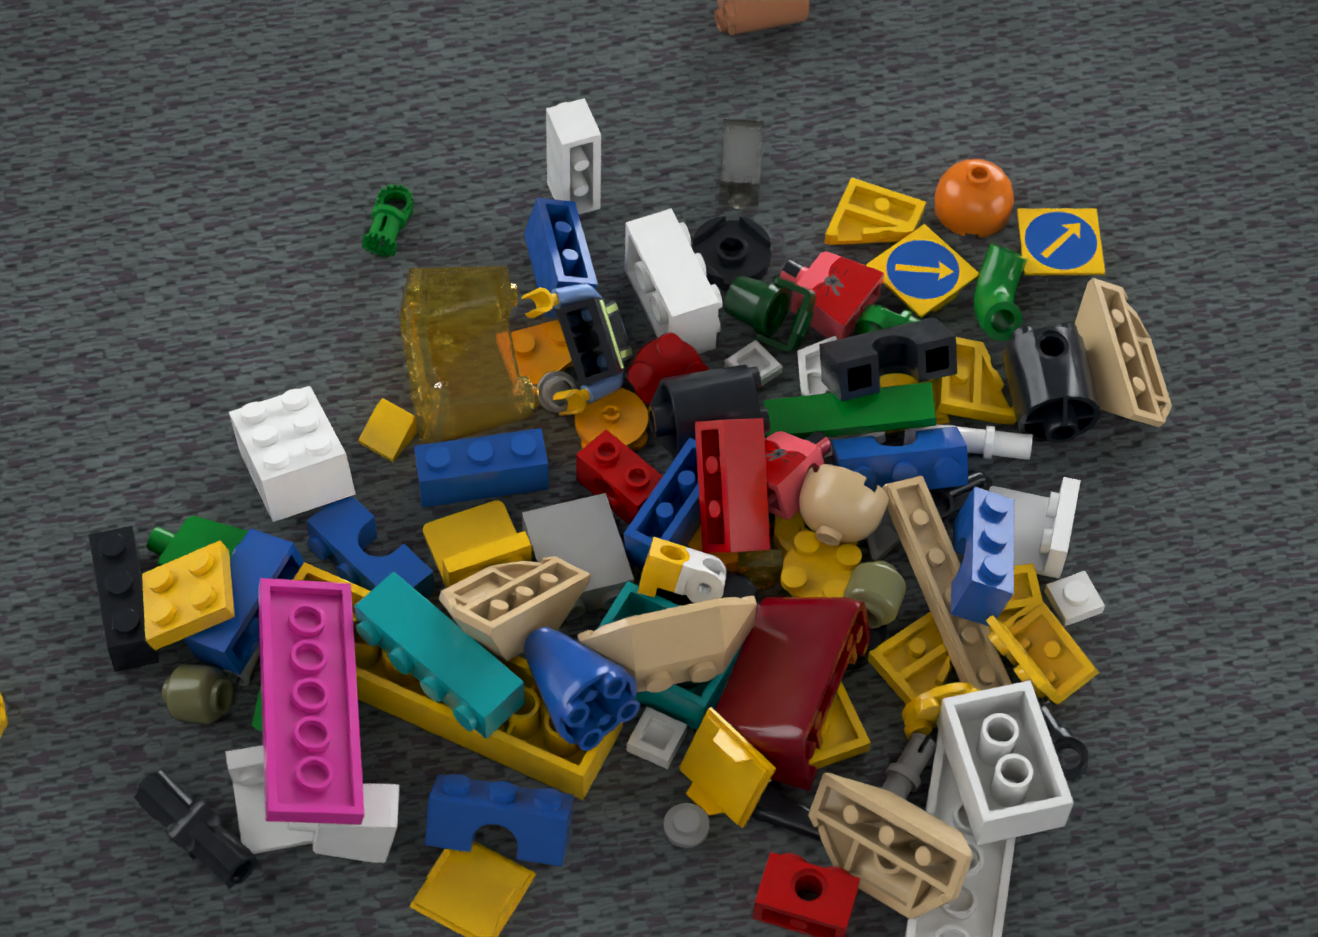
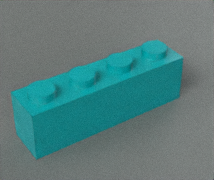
M392 572L355 605L356 630L360 637L372 647L378 645L388 654L392 665L399 672L405 675L410 673L419 680L421 688L430 699L437 703L442 700L450 707L456 720L466 730L472 731L475 729L487 739L525 704L524 682L471 636L465 634L458 625L397 573Z

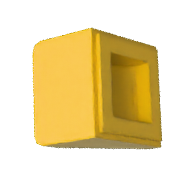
M382 398L376 405L358 442L389 461L394 462L417 434L416 418L411 413Z

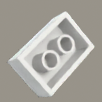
M672 208L626 222L625 272L657 338L664 333L671 332L691 345L698 354L716 349V336L721 331L718 309L723 306L722 297L718 287L715 284L710 285L706 277V266L701 254H694L690 246L691 238L686 224L678 222Z
M310 386L301 389H291L283 395L261 402L248 403L240 409L229 412L239 451L273 522L356 494L346 452Z
M1031 681L943 698L937 727L976 845L1064 827L1074 802Z

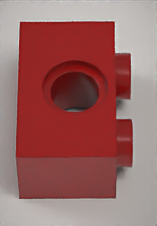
M607 429L576 454V480L593 495L606 493L611 510L629 525L663 477Z
M770 852L755 900L753 919L812 937H845L861 878L854 877L849 871L837 866L823 868L807 863L804 858L796 854L783 853L779 855ZM801 890H811L819 898L813 901H806L801 899L796 893Z

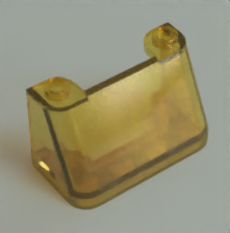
M507 266L409 268L400 306L399 322L421 445L457 440L523 420L531 416L533 409L538 408L539 391L537 384H531L528 376H520L508 320L511 307H516L518 303V289L515 282H510Z

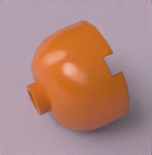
M965 159L952 165L938 182L934 195L935 214L943 226L956 234L965 236V233L978 234V237L992 235L1000 231L1009 222L1014 204L1011 181L1000 167L990 161L982 159Z

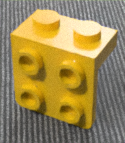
M499 500L428 522L423 527V536L445 588L491 565L518 561L532 562L531 543L526 532H516L504 503Z
M1044 602L1009 629L994 615L986 620L993 629L987 635L998 651L1003 656H1006L1014 666L1019 663L1013 669L1022 682L1031 681L1035 695L1038 698L1047 696L1057 705L1099 674V671Z

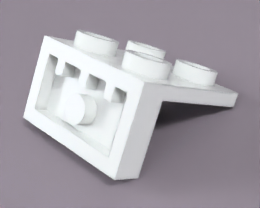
M1063 477L1059 493L1051 492L1049 498L997 486L989 488L990 492L1015 500L1014 566L1034 563L1036 574L1060 579L1068 553L1081 480Z
M263 745L227 751V766L233 782L241 843L249 848L253 854L313 843L314 832L288 830V822L266 821Z

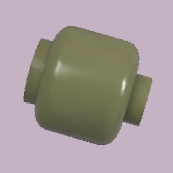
M885 561L867 562L858 565L852 571L843 597L865 603L869 627L874 629L890 624L895 620L906 593V583L890 563Z
M190 663L181 664L165 680L162 688V698L167 704L170 715L176 720L198 724H212L229 711L233 701V686L225 673L216 666Z

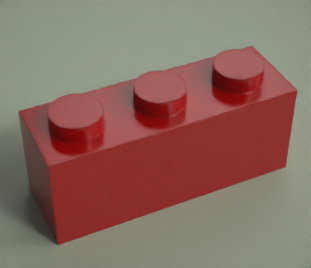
M763 418L695 422L702 552L732 553L770 550Z

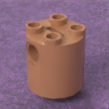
M717 0L719 9L715 10V21L719 32L727 31L732 36L804 22L809 15V0Z

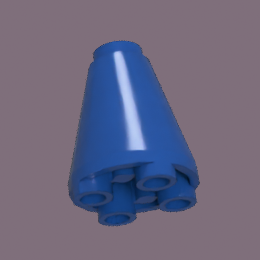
M550 627L539 628L526 639L524 652L528 666L556 731L568 743L577 744L582 750H591L621 722H627L637 714L640 704L635 699L637 693L635 679L622 666Z

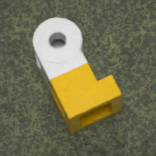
M653 537L642 570L637 593L654 598L657 588H661L677 594L687 595L693 603L721 598L724 592L727 570L724 563L713 555Z

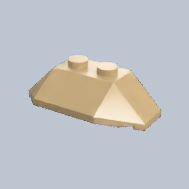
M1092 278L1087 283L1075 325L1077 326L1078 333L1084 340L1100 409L1131 420L1160 427L1166 422V417L1170 412L1172 404L1152 340L1138 314L1126 302L1128 296L1123 287Z
M556 556L542 558L541 562L518 561L491 565L442 590L439 600L465 634L471 636L496 659L508 661L524 652V643L535 630L542 627H550L558 631L588 585L591 574Z
M754 596L716 598L632 616L603 625L594 632L590 630L579 633L578 642L622 666L635 679L637 692L646 690L649 692H661L673 684L687 681L701 683L713 679L716 675L723 674L754 627L757 603Z
M823 773L808 816L813 826L818 827L823 846L833 866L843 868L849 871L852 876L861 878L860 890L909 919H915L958 899L973 858V854L961 831L891 791L831 773Z

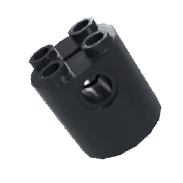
M1062 323L1056 327L1048 326L1038 329L1024 326L1013 331L1011 334L1012 341L1007 344L1002 353L1019 433L1033 434L1032 441L1063 443L1074 439L1076 436L1092 428L1101 416L1100 404L1084 340L1078 333L1077 326L1073 323Z
M745 364L662 378L649 405V421L653 437L675 460L689 438L696 440L695 422L763 418L764 433L770 432L768 410L766 407H760L757 392L761 391L762 383L758 367L748 368Z

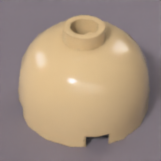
M826 464L820 465L818 472L814 473L813 467H811L806 474L800 492V514L807 526L815 532V538L824 544L838 546L840 543L858 542L871 535L882 521L889 502L886 492L879 485L875 492L864 486L867 477L849 469Z

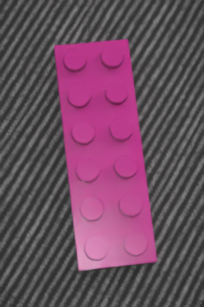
M261 578L258 587L266 821L361 825L365 814L351 584Z

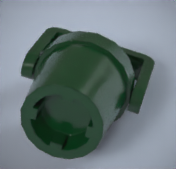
M744 276L737 277L726 294L725 312L754 328V331H756L754 339L783 351H796L801 344L803 336H806L814 314L812 309L816 301V293L812 289L778 276L774 277V283L772 284ZM789 289L803 294L804 298L792 324L789 341L784 343L770 336L778 331L785 320L790 305L791 294Z

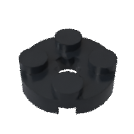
M726 216L715 217L702 224L695 232L692 250L694 254H701L705 262L706 277L711 285L715 284L725 292H728L733 281L739 276L760 281L768 272L771 263L770 237L761 225L749 218L739 216V221H726ZM727 248L730 251L738 249L740 251L738 256L728 257L724 255L723 249Z

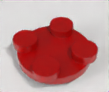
M667 332L659 338L649 341L637 352L627 370V379L632 384L639 398L650 405L662 378L708 371L710 369L702 363L699 354L691 345L681 340L678 335Z

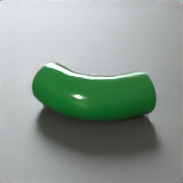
M991 243L979 270L974 291L975 317L983 332L993 340L1005 341L1011 339L1012 332L1022 325V313L1014 304L1019 279L1028 259L1005 247Z

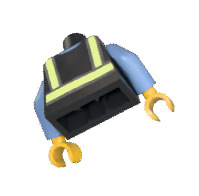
M588 284L556 288L551 293L547 289L540 287L521 297V300L530 298L536 304V309L525 313L528 318H535L546 313L553 306L556 309L581 386V390H564L554 394L553 400L566 398L568 402L567 409L560 412V416L582 413L586 407V402L591 404L617 391L622 386L625 367L633 358V352L615 300L602 298Z

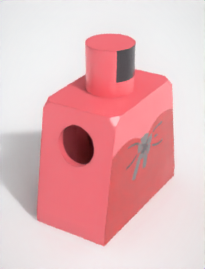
M826 251L820 253L809 268L790 259L785 264L780 277L812 289L816 293V301L812 309L814 314L810 326L827 339L836 336L837 340L848 338L851 335L864 308L869 304L872 306L881 296L884 273ZM793 291L791 311L795 314L804 298L803 294Z
M783 431L775 432L765 438L768 512L789 520L800 510L799 497L808 470L813 467L814 473L818 472L820 465H825L823 457L831 451L830 441L822 432L815 431L804 440Z

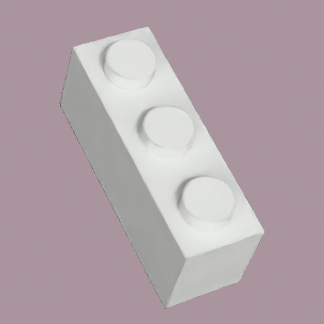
M585 98L547 108V184L555 200L575 201L578 214L600 209L601 133Z

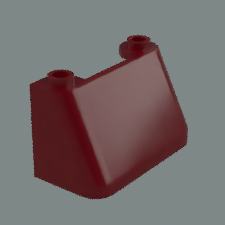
M765 597L761 604L757 603L754 627L744 641L715 711L776 767L770 780L810 791L818 771L817 767L809 765V759L813 758L815 749H820L822 746L821 729L848 663L855 664L857 655L865 656L871 641L867 610L863 601L848 597Z

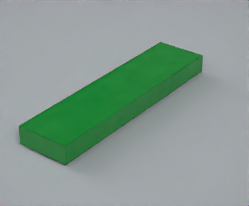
M932 382L880 387L879 393L840 401L833 393L764 400V407L767 408L770 419V432H766V437L775 432L783 431L804 440L815 431L822 432L826 437L936 426Z

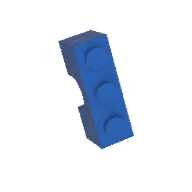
M957 426L915 431L916 441L905 446L881 445L876 442L874 436L831 440L833 466L843 467L867 477L864 486L874 492L878 485L882 488L888 483L922 475L928 489L968 485L967 445Z
M974 487L955 517L953 523V548L955 552L963 554L964 558L958 573L951 583V615L990 627L986 620L992 615L998 618L1014 594V499Z
M353 496L328 503L307 520L309 533L307 543L309 548L320 560L324 561L328 558L336 566V571L340 578L372 591L392 572H395L426 599L435 592L433 570L405 544L393 553L383 557L371 556L363 551L368 544L377 538L375 516Z
M437 774L428 800L425 845L471 852L478 828L488 824H497L509 829L514 834L517 840V860L562 866L569 843L574 795L561 793L552 788L533 789L515 786L506 781L487 782L474 780L461 774Z

